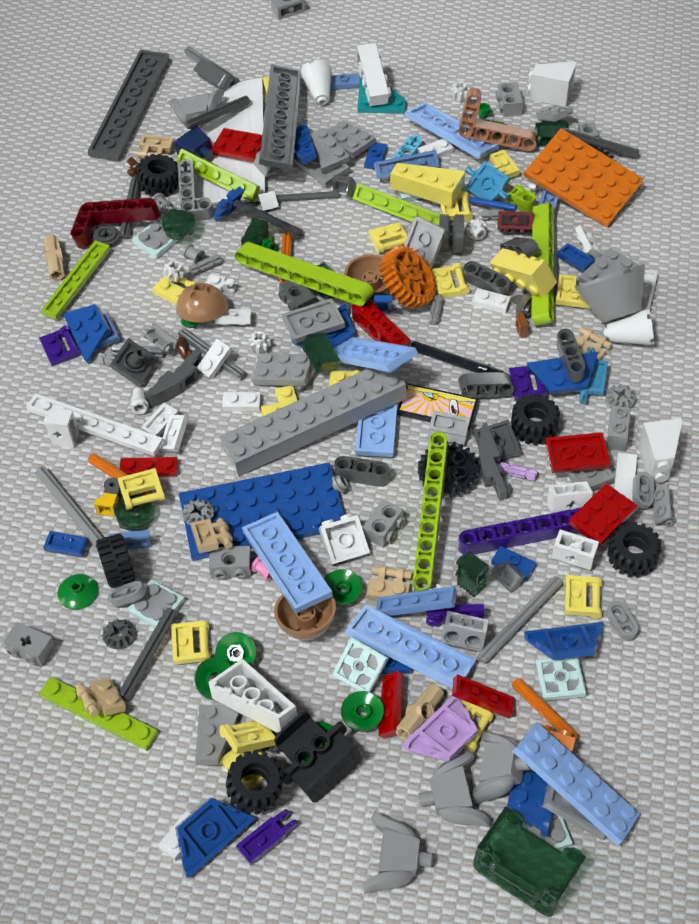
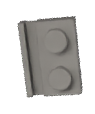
M553 105V108L551 106L543 107L542 111L537 112L536 115L537 119L555 122L574 112L572 107Z
M433 410L427 437L430 438L433 433L440 431L446 434L448 442L465 445L471 418Z

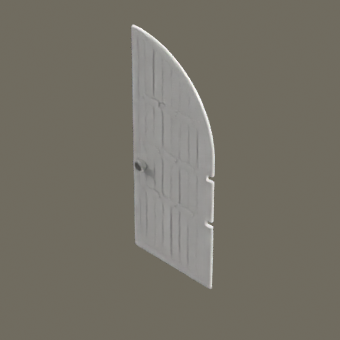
M262 78L233 84L224 92L220 106L245 95L248 96L250 102L249 105L203 124L200 129L210 138L212 146L223 128L262 135L264 124ZM213 155L210 159L203 158L261 186L258 195L265 193V176L256 168L254 162ZM195 174L197 198L207 197L211 200L212 205H217L221 199H227L226 195L229 190ZM241 197V200H240V201H242V202H251V201H249V200H247V199Z

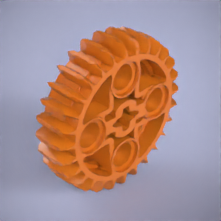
M400 245L386 252L381 258L379 271L382 273L380 277L384 279L382 283L386 284L385 289L390 291L389 294L394 296V300L398 299V303H403L404 307L408 306L410 309H417L429 303L435 296L437 291L435 286L437 283L434 281L436 277L432 275L434 271L430 270V266L426 263L427 260L422 258L423 255H418V251H413L412 247L408 248V246L403 247Z

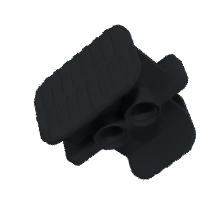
M303 711L284 726L274 739L278 749L292 762L283 771L284 783L289 785L294 781L313 803H317L320 799L324 798L331 789L339 784L361 762L362 756L359 749L353 746L344 736L347 728L342 721L337 722L329 731L325 732L311 718L307 711ZM327 742L324 748H317L320 743ZM310 757L308 763L301 764L303 758Z

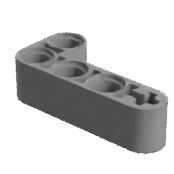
M188 159L181 160L178 163L180 207L183 218L186 221L212 218L214 216V209L211 200L207 197L197 198L196 177L192 161Z

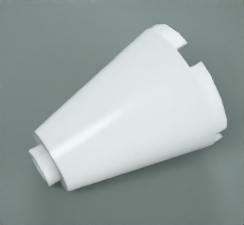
M317 59L314 60V63L309 64L308 62L302 67L301 76L314 102L318 105H325L330 100L332 68L328 61Z
M645 309L608 323L607 328H604L605 338H609V342L653 345L654 336L650 309Z

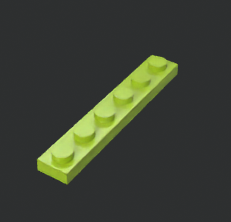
M185 149L180 150L176 161L177 165L181 160H191L195 174L229 191L235 190L240 186L244 190L242 197L255 202L261 186Z
M357 184L352 199L411 222L414 221L415 216H420L439 225V213L363 184Z
M96 240L93 242L41 309L43 316L58 320L110 252V245Z
M51 676L38 693L41 698L145 751L148 750L158 735L156 729L123 712L104 716L101 710L96 717H92L90 713L86 712L83 700H80L77 696V689Z

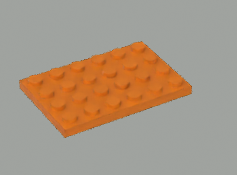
M562 128L523 174L529 180L606 228L644 182V178Z

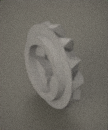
M620 384L616 387L613 385L607 391L606 401L611 407L631 408L635 404L636 396L634 390H630L629 386L622 387ZM621 394H624V397H621V398L618 400V396H620Z
M199 498L196 501L190 500L189 504L184 505V510L182 511L183 519L189 525L192 522L206 519L211 521L214 516L212 504L208 503L206 499L204 501ZM195 508L199 511L201 510V516L200 514L195 513Z

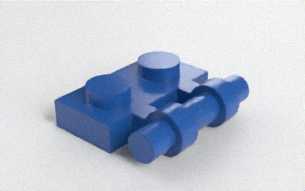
M240 186L235 190H230L226 195L227 199H221L218 202L217 209L214 212L215 221H220L223 217H227L237 208L233 205V202L236 199L241 200L244 190Z

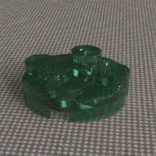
M170 209L168 214L162 219V229L166 236L174 240L184 239V236L187 235L191 236L196 230L194 214L185 210Z
M136 494L129 497L130 499L141 497L143 495ZM120 501L116 505L115 517L121 529L128 531L147 530L155 517L154 506L151 502L133 506V509L126 510L124 501ZM134 510H138L139 514L132 515L130 513H134Z

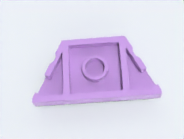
M452 696L402 743V749L450 762L477 735L478 729L470 719V714L467 708L463 707L460 699Z

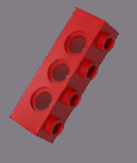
M369 299L363 306L352 304V319L374 341L410 347V338Z

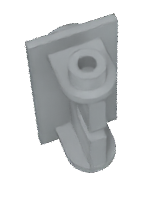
M152 323L151 329L143 331L145 339L150 340L152 343L155 342V345L164 353H170L172 356L175 355L177 339L155 323Z
M666 484L654 490V518L656 525L663 522L666 526H672L675 522L673 510H671L672 493L669 490V484Z

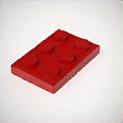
M223 128L210 150L213 151V155L254 162L257 152L261 150L262 135Z
M603 432L545 438L552 473L610 468V459Z
M606 483L569 519L568 524L587 538L599 541L598 546L600 547L612 535L614 530H617V527L622 525L637 510L638 505Z

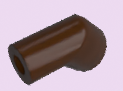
M130 157L127 160V163L130 165L127 174L133 177L137 174L138 162L133 157Z
M179 337L177 339V350L182 359L185 360L192 353V350H186V339Z

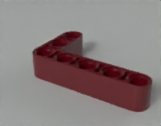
M154 198L87 202L79 208L70 234L77 247L84 249L91 244L93 233L98 224L153 221L160 217L161 212Z

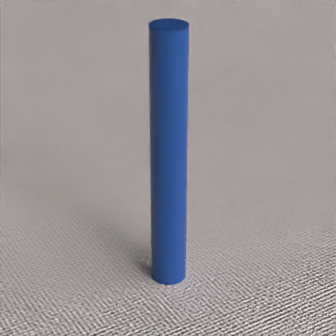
M469 197V203L510 211L517 210L516 204Z

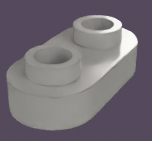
M639 472L633 478L632 500L638 505V508L647 509L654 501V479L647 472Z
M141 581L118 586L109 593L108 600L115 607L139 601L145 596L146 587Z
M620 601L611 602L607 607L606 615L616 633L624 640L634 639L638 632V624L624 603Z

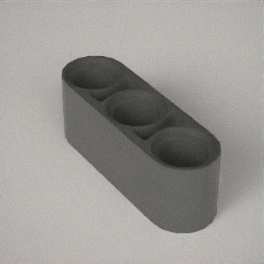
M202 57L193 69L197 74L224 91L228 89L234 80L230 75Z
M516 237L500 244V250L502 248L515 251L518 255L521 253L525 254L528 258L539 253L538 244L533 239Z
M469 261L464 265L466 282L483 290L507 296L510 294V282L507 276L474 261Z
M567 328L561 329L557 334V350L568 379L571 382L577 383L584 379L585 362L574 333Z
M505 372L465 373L458 379L461 394L467 398L506 397L514 392L511 377Z
M340 456L334 461L335 475L342 474L348 482L384 487L389 483V466L385 462L349 456Z

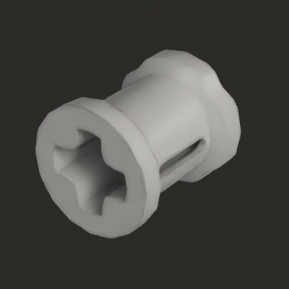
M189 243L183 248L182 256L193 260V263L197 264V262L204 260L205 252L194 248V245Z

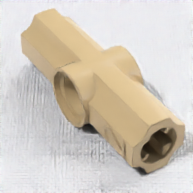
M49 234L44 238L45 260L50 279L59 281L65 276L63 253L58 236Z
M429 684L417 701L407 706L405 717L396 727V734L399 738L403 740L408 739L435 713V708L443 699L444 692L441 687Z

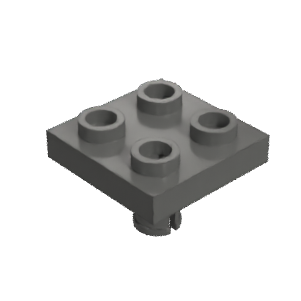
M128 338L109 367L140 387L158 358Z

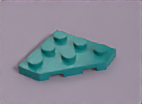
M360 78L357 110L358 113L405 114V98L390 88L391 97H389L388 104L369 106L365 88L362 85V78Z

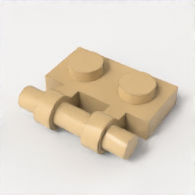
M143 134L139 142V149L143 151L137 150L136 157L144 158L147 155L150 156V154H161L163 156L167 155L169 158V154H164V152L171 153L174 137Z
M580 327L578 333L582 334V337L574 335L581 354L587 353L588 347H591V353L593 347L595 348L594 352H598V360L605 356L606 351L602 348L605 347L609 350L613 345L607 341V338L596 335L589 328ZM589 340L596 342V344H592Z
M219 518L216 523H211L210 519L190 523L199 553L219 549L218 544L221 543L227 549L232 547L233 539L231 534L228 533L229 527L224 522V519Z
M380 565V567L372 566L371 574L379 576L378 578L370 577L367 599L378 600V597L409 593L410 583L403 582V578L411 579L412 571H405L404 568L391 569L384 565ZM385 576L397 577L396 581L385 580Z
M110 678L92 681L89 684V688L84 686L82 682L76 685L77 696L80 700H83L86 712L90 713L92 717H96L101 710L104 716L125 712L126 704Z

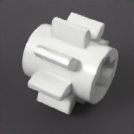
M458 81L452 84L450 95H453V99L456 101H464L470 88H467L466 83Z
M473 219L466 225V230L468 231L466 235L474 241L476 239L480 240L486 235L484 228L487 225L482 220Z
M171 260L168 264H164L163 276H167L168 281L177 282L179 279H183L185 267H181L180 262Z
M258 331L254 334L252 333V338L248 339V344L251 351L260 354L265 351L267 352V346H271V341L268 338V334Z

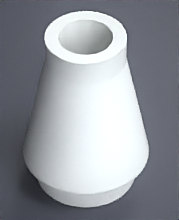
M135 388L130 408L135 414H143L147 411L149 404L143 389Z

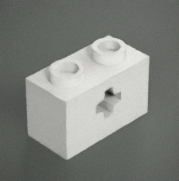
M50 408L49 414L45 416L44 425L47 427L48 437H50L52 445L74 448L79 436V430L73 410Z
M587 481L549 485L547 505L551 513L581 508L592 497L593 492Z
M560 530L554 544L552 558L591 570L599 541Z

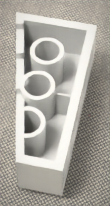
M376 43L357 46L356 67L360 71L359 76L362 78V85L365 88L369 106L388 104L389 97H391L390 87H387V75L383 73L384 63L380 61L381 52L380 49H377Z
M243 659L209 681L212 699L277 733L297 716L296 706Z

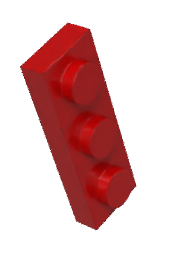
M177 457L120 458L119 469L127 475L155 468L158 477H177Z
M398 671L382 678L381 702L384 707V715L379 723L378 736L384 739L396 735V727L401 721L403 674Z
M458 674L453 678L452 696L506 718L513 715V696Z

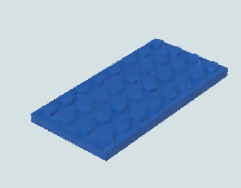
M330 462L179 493L182 511L184 510V505L189 504L190 500L196 501L199 498L204 501L206 499L208 503L212 504L214 509L211 523H216L219 518L224 519V522L229 527L228 533L231 534L233 539L232 546H250V549L253 548L243 534L242 527L275 512L279 513L296 539L320 535L318 528L322 526V522L333 519V522L341 520V516H344L338 491L333 488L331 483L333 473ZM195 508V513H198L201 516V510L199 511ZM184 521L192 561L209 558V552H198L191 525ZM222 543L218 544L219 547H225Z

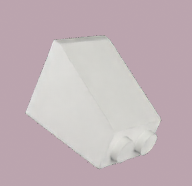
M577 62L536 64L534 70H531L529 74V80H531L527 90L530 93L529 100L566 106L574 87Z
M681 418L643 423L638 447L645 470L653 477L654 482L661 483L669 480L682 425Z

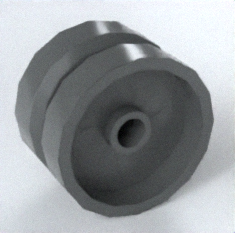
M440 214L439 226L447 229L439 252H448L449 241H452L453 252H463L464 214H455L453 225H450L449 214Z

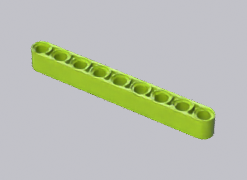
M551 202L533 206L532 239L536 241L539 247V253L533 257H536L537 261L544 259L554 275V210ZM554 287L544 298L532 294L531 315L535 326L554 322Z
M245 242L234 254L235 259L240 264L358 306H363L374 294L372 286L366 282L250 242Z
M440 431L433 433L429 442L413 574L414 592L433 589L448 456L447 436ZM437 494L435 497H430L429 495ZM430 511H434V512H435V513L432 514V515L427 514V513L430 512ZM427 529H432V530H433L432 532H429V533L425 532V530H427ZM425 547H430V548H431V549L428 550V551L422 550V549L425 548ZM423 565L429 566L427 569H421L420 567ZM420 584H427L424 588L418 587Z

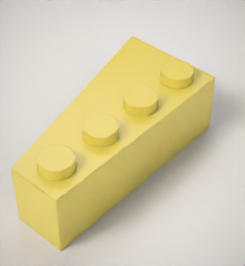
M397 163L390 173L391 189L449 207L453 206L465 186V171Z
M502 248L489 263L494 271L507 276L510 283L513 282L519 288L529 290L535 296L539 295L544 298L557 283L544 259L537 261L538 259L533 256L529 259L525 254L521 253L518 255L515 251Z

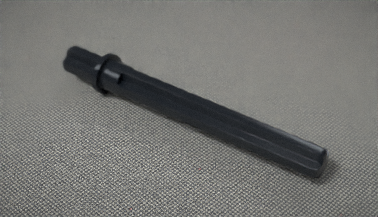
M413 341L411 347L416 348L418 353L477 373L504 372L501 369L492 367L489 363H480L417 341Z

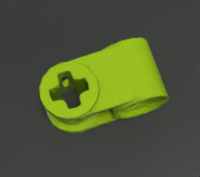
M515 185L511 192H507L510 194V198L507 201L505 200L506 203L516 204L517 209L521 212H533V206H535L536 195L533 192L528 191L521 185Z

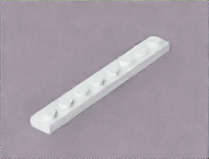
M36 393L26 406L28 412L42 417L49 414L50 408L73 410L79 430L154 457L164 444V440L161 437Z

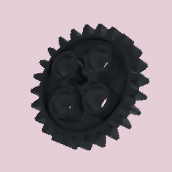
M453 442L452 445L448 443L451 483L448 482V468L446 465L443 497L446 493H449L450 498H452L453 493H456L459 497L460 491L467 494V488L473 489V484H477L480 477L479 458H475V452L470 453L469 447L464 450L463 444L457 447L456 442ZM427 449L425 450V455H421V461H418L419 480L422 481L423 487L428 458Z

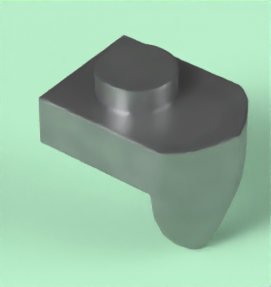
M334 175L332 179L333 191L346 193V198L352 195L357 185L352 177Z
M515 295L510 298L517 305L516 315L522 312L525 318L530 315L532 297Z
M511 562L497 564L492 568L491 572L492 577L497 579L509 592H514L525 577Z

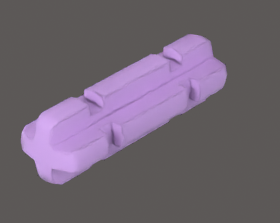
M504 462L500 464L502 474L509 473L510 476L523 479L527 477V480L531 481L536 479L537 471L534 469L527 470L526 467L513 464L509 466V463Z

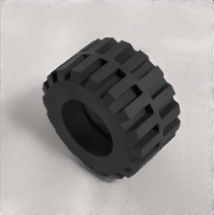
M150 154V156L147 155L138 162L137 185L141 191H145V194L154 196L157 193H163L164 196H168L169 193L172 194L177 189L178 166L173 158H168L167 155Z
M529 394V397L525 395L522 397V400L518 399L513 406L511 427L515 437L518 436V440H524L526 444H545V438L555 437L558 430L559 407L555 405L553 400H549V397H541L540 394H537V396ZM529 418H538L542 421H532Z
M629 522L624 523V527L620 525L612 533L608 548L609 562L613 564L615 570L619 569V573L622 575L626 573L628 574L627 577L635 575L636 578L641 577V574L646 576L649 571L652 572L655 566H657L662 542L661 539H658V533H653V528L645 527L646 524L638 525L637 522H633L630 525ZM635 546L640 548L643 553H632L625 547Z
M118 533L96 540V547L109 587L114 588L134 582L136 576L124 536Z
M249 751L245 752L244 757L241 755L236 757V761H233L230 769H228L226 779L227 797H231L230 802L232 805L238 804V810L241 811L244 808L248 814H251V810H255V814H260L261 809L265 812L268 811L270 805L274 806L281 794L284 782L283 771H280L281 765L279 763L275 764L276 759L273 756L268 758V753L263 752L262 755L258 754L259 751H254L253 754H250ZM249 774H257L266 780L267 786L262 790L253 791L244 786L242 778Z

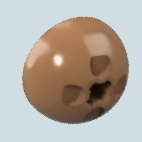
M368 254L356 257L348 263L344 271L345 276L366 282L372 286L374 294L369 300H374V295H386L389 292L388 289H385L386 284L382 283L384 279L380 277L382 273L379 271L381 267L380 262L383 257L380 255Z
M196 283L188 286L180 294L176 304L177 315L189 322L212 321L225 315L229 309L223 292L216 286L208 283Z
M282 594L274 608L275 619L279 627L290 637L299 640H311L323 635L331 627L336 614V603L333 597L295 613Z

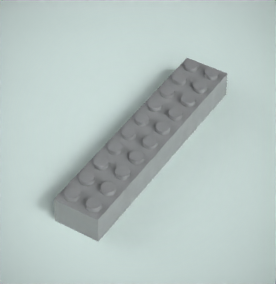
M368 368L221 435L220 440L238 476H241L407 399L406 384L397 371L388 373Z

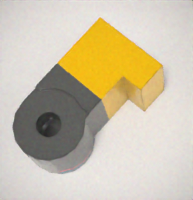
M109 478L104 482L102 498H96L94 502L96 514L116 516L122 498L117 478Z

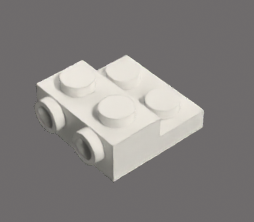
M352 514L341 516V520L333 522V519L322 522V526L318 528L331 565L370 553L358 515L352 516Z

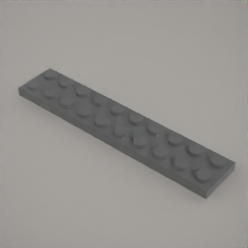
M139 50L88 149V156L119 161L170 59L168 53Z
M271 64L259 158L260 165L292 171L301 70Z

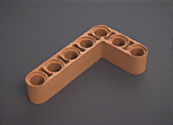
M474 87L467 91L459 121V134L462 137L525 151L535 149L536 133L534 131L477 119L481 104V91Z

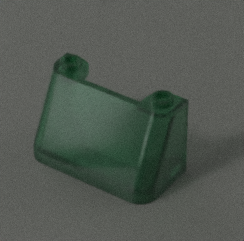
M505 806L477 846L473 867L479 874L544 916L552 917L581 869L586 856L575 847H566L562 852L523 828L524 821L522 815L518 811L511 810Z

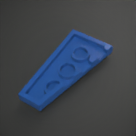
M307 123L296 127L294 156L302 164L310 163L317 158Z

